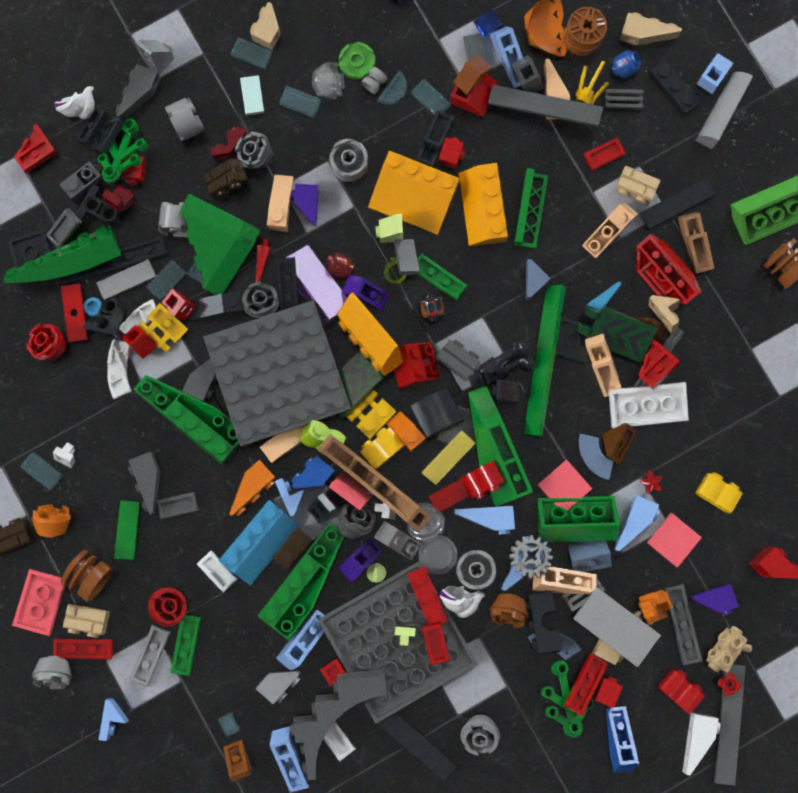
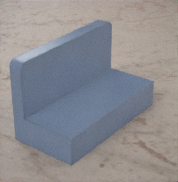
M587 541L567 545L572 570L589 572L612 567L611 553L606 541Z

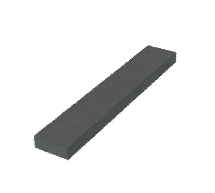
M497 85L492 86L488 101L489 105L599 127L603 113V107Z
M733 664L728 673L735 674V679L741 684V689L732 693L729 697L724 695V690L722 689L719 720L720 732L718 734L714 783L735 786L746 669L744 665ZM724 672L723 678L727 677V672Z

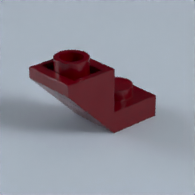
M233 127L231 130H228L229 145L218 144L214 148H210L213 160L232 158L236 154L235 147L241 137L247 136L246 128Z
M118 185L112 193L106 189L102 194L104 202L119 213L135 204L133 192L126 187L123 189Z

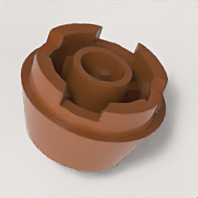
M515 594L498 595L489 609L491 621L502 626L503 623L513 624V628L524 627V622L528 619L526 601Z

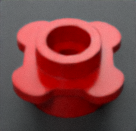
M728 673L727 677L718 680V686L722 687L725 696L729 697L732 693L741 689V684L735 679V674Z

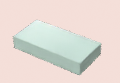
M259 75L240 78L246 116L264 113Z

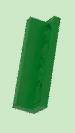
M527 168L514 246L536 249L548 175L534 173L535 169ZM533 178L543 180V185L538 190H535L532 186ZM536 195L540 203L535 208H532L529 200ZM533 213L537 221L530 227L526 222V218ZM528 231L534 237L533 244L523 242V236Z

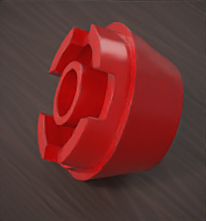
M38 324L29 332L30 339L26 347L34 358L55 360L63 354L66 341L56 325Z
M169 587L161 588L154 592L149 600V614L154 622L161 626L171 627L177 625L186 614V599L176 589Z

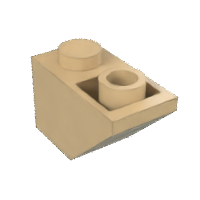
M268 2L266 7H262L260 10L257 23L254 22L251 26L250 33L252 41L270 50H273L281 34L272 3Z

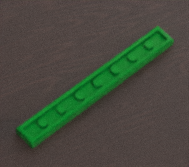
M547 285L534 363L535 368L533 370L523 433L525 435L543 436L566 289L563 285Z

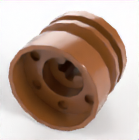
M582 7L573 12L564 31L566 48L578 56H588L596 52L607 31L605 16L593 7Z
M794 238L783 243L769 256L767 262L763 265L766 269L773 263L776 265L770 273L774 274L779 270L782 272L778 281L785 289L798 280V247L795 250L791 248L797 242Z
M83 550L66 568L61 584L64 586L69 585L71 591L80 585L77 595L85 601L91 602L108 582L113 568L103 561L94 566L97 559L96 556H90L88 550Z

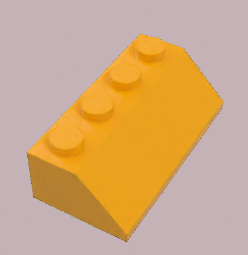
M497 163L478 165L460 172L459 181L469 247L506 242L508 234Z
M352 292L337 314L340 321L338 325L343 332L347 331L350 334L349 338L354 345L358 344L361 347L360 351L366 359L369 357L372 360L373 368L377 372L381 371L385 376L403 363L399 347Z

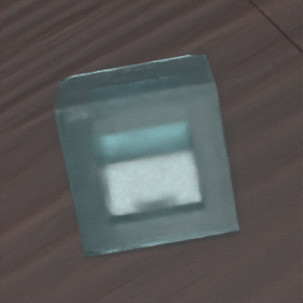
M228 713L218 719L226 736H230L239 730V726L232 713Z

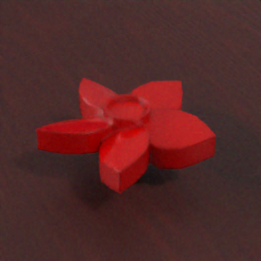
M649 470L647 478L640 480L642 484L646 485V494L653 489L661 491L658 482L661 481L662 476L654 477L653 473Z

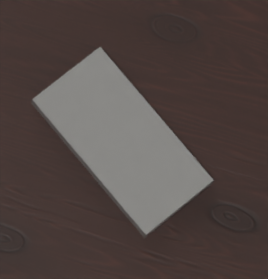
M597 587L573 618L636 667L641 664L661 636Z

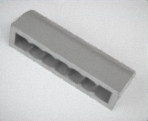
M733 72L701 129L696 139L697 142L713 149L753 77L752 75L744 72Z

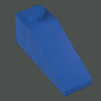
M626 706L614 707V709L607 708L609 752L614 773L633 772L638 766L639 760Z

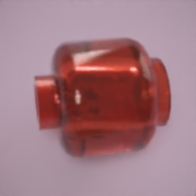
M337 251L334 256L329 255L325 265L328 266L327 271L329 274L339 279L349 277L355 264L352 263L353 259L350 256Z

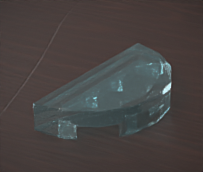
M400 71L397 72L378 98L379 103L392 105L404 98L407 82L405 76Z

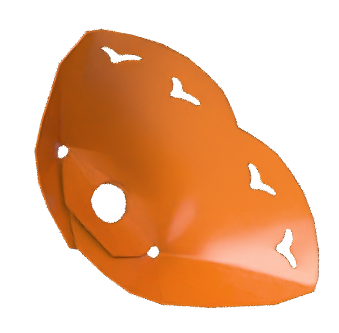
M540 0L524 16L527 41L530 46L555 56L564 57L567 48L564 43L565 30L561 25L564 17L561 0H554L555 4L550 2L551 0ZM558 33H560L561 40L556 38Z

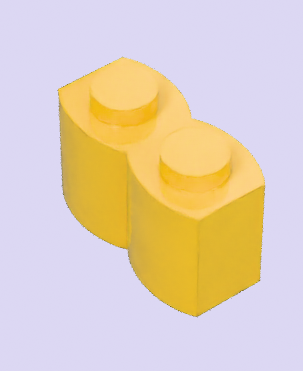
M385 427L376 434L377 438L374 441L368 440L361 446L363 450L360 453L375 470L405 446L390 427L387 430Z
M715 472L712 474L707 473L695 492L696 495L728 514L732 513L743 493L739 491L740 487L731 482L729 484L725 483L723 477Z

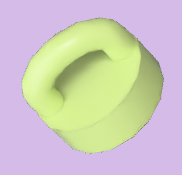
M374 563L367 569V577L372 582H381L386 576L384 566L379 563Z

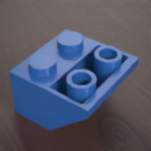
M318 456L315 458L311 457L305 463L306 469L302 474L298 472L292 479V487L296 490L324 488L336 472Z

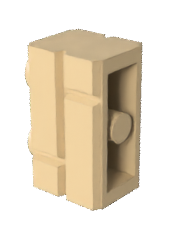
M625 166L615 190L623 197L631 196L635 198V201L639 204H650L660 180Z
M68 604L63 628H68L69 633L80 634V631L88 632L87 636L99 638V635H104L106 632L110 611Z

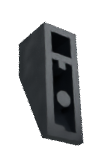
M223 293L190 301L196 305V308L189 315L188 321L245 314L242 307V293Z

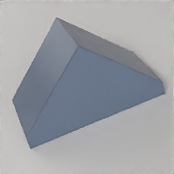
M528 259L526 262L527 301H530L550 280L548 275L532 259Z

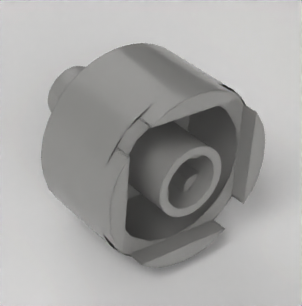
M183 98L165 107L181 142L202 133V130H204L198 115H193L196 113V110L190 98Z
M343 139L333 146L330 153V164L334 175L343 182H352L360 179L367 172L368 155L363 144L353 139Z
M162 202L158 225L160 233L168 235V232H171L175 237H188L186 233L188 229L186 218H182L180 213L184 202H180L179 205Z
M468 551L458 560L456 575L465 587L474 590L483 589L489 586L496 576L495 562L484 551ZM478 564L481 572L480 574L476 573L473 575L471 567Z

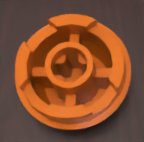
M53 505L39 506L38 511L33 510V516L31 517L37 534L48 538L65 534L71 519L68 507L62 506L61 509L53 508Z

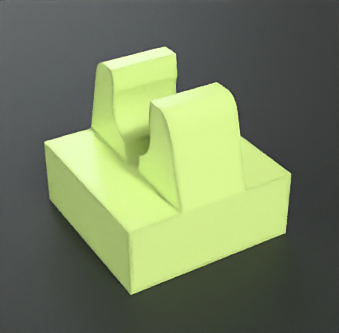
M395 627L394 635H400L399 645L408 646L409 636H415L416 628Z

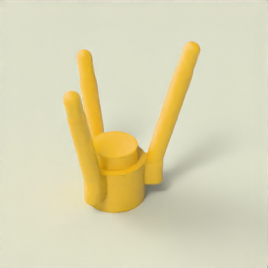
M605 61L601 62L589 86L582 89L587 71V66H584L578 90L575 94L577 102L593 105L595 100L609 85V82H606L593 95L594 91L592 88Z

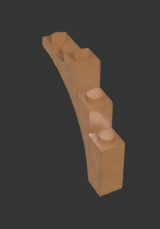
M331 434L318 448L320 452L360 482L417 531L420 532L432 517L386 477Z

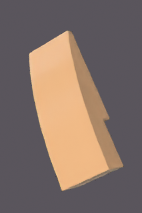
M600 334L585 339L594 372L604 397L609 396V390L621 389L622 387L605 336Z
M306 425L278 434L260 446L272 464L302 443L299 438Z

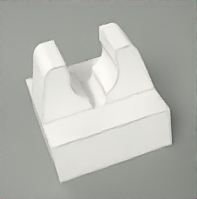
M66 443L63 449L56 447L53 452L54 459L72 468L75 463L73 455L75 452L74 446Z
M384 502L383 504L375 503L374 511L382 512L381 518L395 520L396 513Z

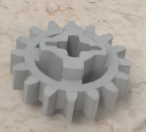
M531 535L529 540H527L524 536L522 537V543L517 540L515 542L517 547L511 548L514 554H510L509 558L514 559V561L510 565L517 567L514 571L515 573L522 572V578L525 574H528L529 579L534 574L539 578L540 572L546 574L547 570L545 567H551V564L548 562L553 559V556L548 555L551 552V548L546 549L547 542L541 544L540 537L534 540L533 535ZM527 545H533V546H536V547H535V548H531V547H528ZM518 552H520V554L522 555V560L520 563L518 560ZM536 553L534 559H530L526 562L528 555L531 556L532 554L534 555ZM541 553H543V556H544V562H543V563H542V561L540 560V554H541ZM526 567H533L534 570L526 569Z

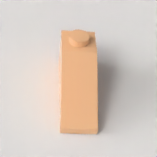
M545 59V95L570 100V94L550 59ZM546 116V119H557V118H552V117H547V116Z
M274 175L267 220L268 229L271 231L288 232L293 176Z
M545 567L547 570L546 574L540 572L539 578L535 574L533 575L534 591H552V593L591 594L596 588L597 574Z

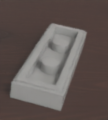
M148 259L97 282V285L105 300L108 297L113 298L153 280L157 276Z
M154 624L151 626L129 680L145 687L149 686L171 631Z

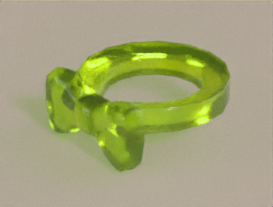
M391 257L392 262L385 267L384 276L388 282L399 284L404 281L406 275H402L398 280H392L389 277V268L397 263V258Z

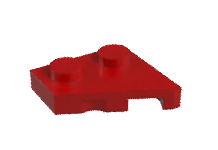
M37 124L33 126L34 131L29 139L26 138L24 140L22 148L14 156L25 174L57 153Z
M653 338L648 354L645 355L644 365L641 367L638 376L646 385L654 390L680 365V361Z

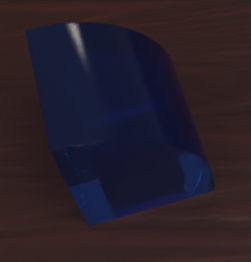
M492 8L473 21L482 37H489L490 33L505 27Z

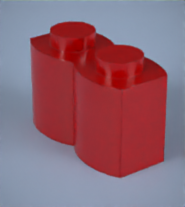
M494 461L460 478L470 499L476 497L477 500L487 496L486 491L488 490L492 493L500 489L499 484L504 482Z
M672 669L657 687L686 713L691 714L705 697L701 693L703 689L695 682L690 684L686 680L688 676L680 669L678 671Z

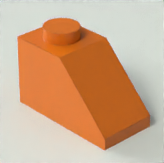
M401 411L386 423L410 452L426 439Z

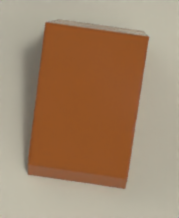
M478 55L466 62L453 81V84L468 95L493 67Z

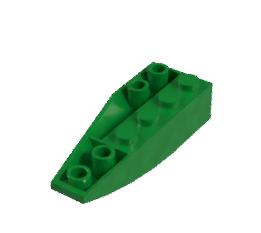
M102 225L96 228L93 233H83L77 237L78 239L35 260H30L18 268L14 267L7 270L6 274H4L5 283H24L68 276L121 255V250L111 226L106 227Z
M145 375L133 389L222 466L225 465L240 446L231 419L218 408L148 375Z
M485 385L469 392L479 467L494 461L504 480L503 483L499 484L500 489L490 493L495 507L532 493L531 485L487 386Z
M332 523L327 525L258 615L261 620L287 640L293 636L312 611L343 541L344 535Z

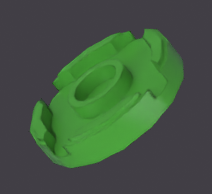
M361 42L346 45L339 55V67L342 73L353 80H361L368 77L369 71L375 67L373 50Z

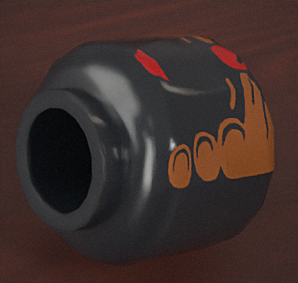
M438 293L425 294L419 300L421 317L428 318L429 322L437 321L439 316L444 315L443 297L438 296Z

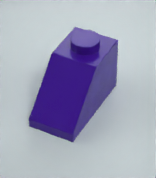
M295 184V190L291 191V201H294L295 207L312 226L317 227L318 185Z
M349 275L342 291L348 296L353 292L362 303L381 311L389 296L388 292L367 279Z
M369 538L338 569L353 582L383 550Z
M725 584L690 596L691 600L723 615L733 613V609L739 607L731 584Z

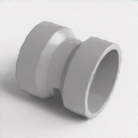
M373 67L369 71V76L365 77L361 83L367 90L376 94L379 86L386 82L387 76L378 68Z

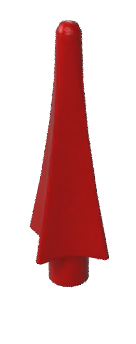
M262 238L261 245H257L255 282H261L262 274L271 248L268 247V239Z

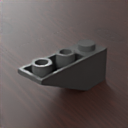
M136 64L135 69H132L130 72L128 87L125 86L123 90V100L121 104L117 105L116 116L125 121L155 94L161 78L158 71Z
M211 359L207 360L189 375L182 391L205 403L207 399L210 400L214 393L212 388L215 382L218 383Z
M148 452L128 460L130 463L128 470L132 477L135 476L137 481L135 488L138 494L143 496L144 501L142 505L145 512L154 515L156 514L160 468L154 453Z

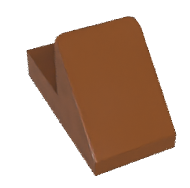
M240 740L224 746L230 780L233 782L251 775L250 769H252L243 741Z

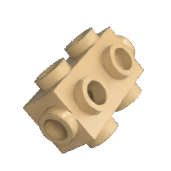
M732 626L731 629L726 628L719 634L718 642L708 652V658L706 659L711 669L716 672L721 670L728 673L741 651H752V646L745 644L748 639L742 635L743 632L740 629Z

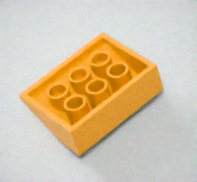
M389 151L368 208L388 216L402 214L403 222L438 235L459 185L460 178Z

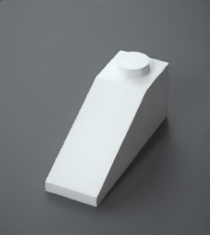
M691 713L682 770L686 775H691L716 739V734H719L720 722H718V718Z

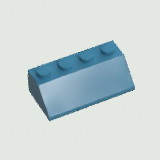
M269 500L219 559V562L246 583L252 585L272 561V557L295 529L301 525Z

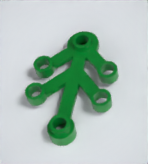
M133 119L124 121L125 124L122 130L125 132L119 149L117 150V143L114 141L108 150L114 158L112 165H110L111 159L107 154H101L97 159L104 168L102 175L106 183L116 182L124 170L130 166L137 167L142 162L141 158L133 153L137 150L142 152L147 149L148 144L143 138L138 139L135 144L127 148L132 136H135L139 131V126ZM127 157H129V159H128L127 161H125L124 163L121 164V162H122L124 159H126Z
M555 661L551 666V671L559 678L563 698L554 693V689L549 686L541 689V695L563 708L567 718L559 714L558 709L554 706H548L545 709V715L562 724L567 736L575 738L582 733L583 725L581 721L587 711L594 707V701L591 698L590 705L586 708L583 716L575 715L573 711L563 706L570 693L566 676L569 668L566 662ZM560 665L564 667L563 672L559 671ZM546 689L550 690L549 696L545 694ZM550 709L554 710L552 716L549 714ZM573 724L576 725L575 731H572L571 728Z

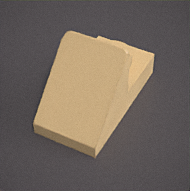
M652 295L649 298L648 306L670 333L675 332L678 329L679 318L672 311L679 307L680 300Z

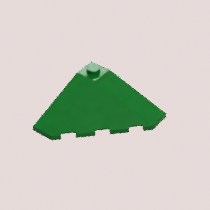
M188 194L180 213L182 218H186L188 240L190 244L194 245L196 255L193 257L197 270H201L203 275L202 287L214 295L223 294L252 249L260 230Z

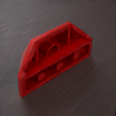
M651 233L636 246L637 272L657 296L676 298L680 300L679 303L686 305L701 293L692 271L667 243Z

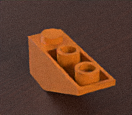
M258 460L245 472L229 513L232 517L235 515L239 517L246 510L245 506L249 502L252 504L261 497L259 493L264 489L269 490L275 484L274 480L276 477L261 460Z

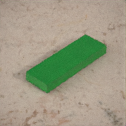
M421 253L417 258L419 266L418 275L457 302L467 288V285Z
M120 500L114 559L135 560L141 502Z
M185 615L180 622L170 673L191 676L201 617Z

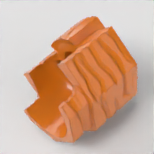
M659 590L639 597L640 602L638 605L647 625H652L653 622L668 617L666 611L672 609L673 606L667 591Z

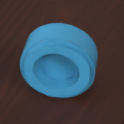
M94 297L87 299L84 303L85 313L90 317H97L102 302Z

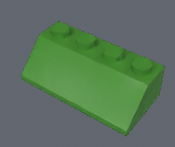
M798 176L731 204L733 221L745 245L798 223Z

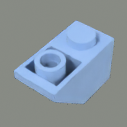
M717 54L699 79L697 85L713 94L733 63Z

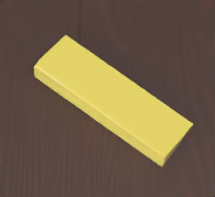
M461 430L422 471V474L436 485L472 448L475 442Z

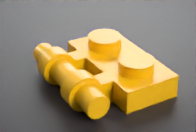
M160 303L147 316L152 323L148 326L142 321L137 326L156 343V347L163 349L165 352L171 348L166 343L169 338L176 343L188 330ZM156 327L165 333L162 337L153 331Z
M375 391L371 392L347 416L351 422L357 417L361 420L356 427L370 440L396 413L383 398L378 404L374 401L378 396ZM370 405L373 409L366 416L363 415L361 412Z

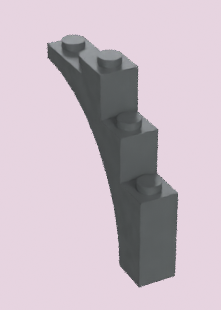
M385 669L337 674V681H333L334 694L316 695L315 703H312L313 715L294 717L293 724H290L291 736H295V743H300L301 754H305L306 761H303V773H307L308 780L316 779L318 750L331 725L345 711L356 704L370 698L387 695Z

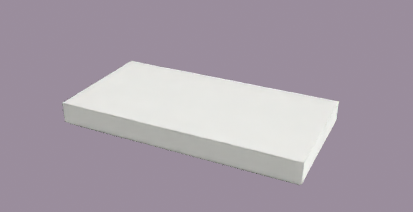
M686 382L659 384L654 390L649 386L609 390L612 428L623 423H627L632 427L689 421Z

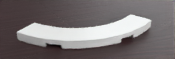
M152 299L134 310L126 321L121 324L119 329L126 334L133 326H138L142 321L147 325L151 324L152 322L147 316L156 307L154 300ZM117 340L112 341L107 360L108 384L114 400L132 392L127 373L131 348L125 341Z

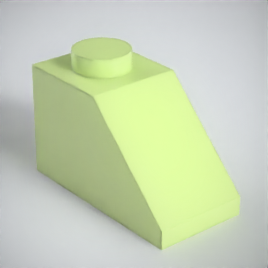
M396 214L379 220V226H376V237H380V243L395 242V240L403 239L402 214Z

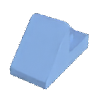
M281 478L275 481L290 517H294L305 490L290 495L292 488L289 482H285Z
M113 698L105 700L99 740L107 741L111 739V736H114L116 725L113 722H129Z

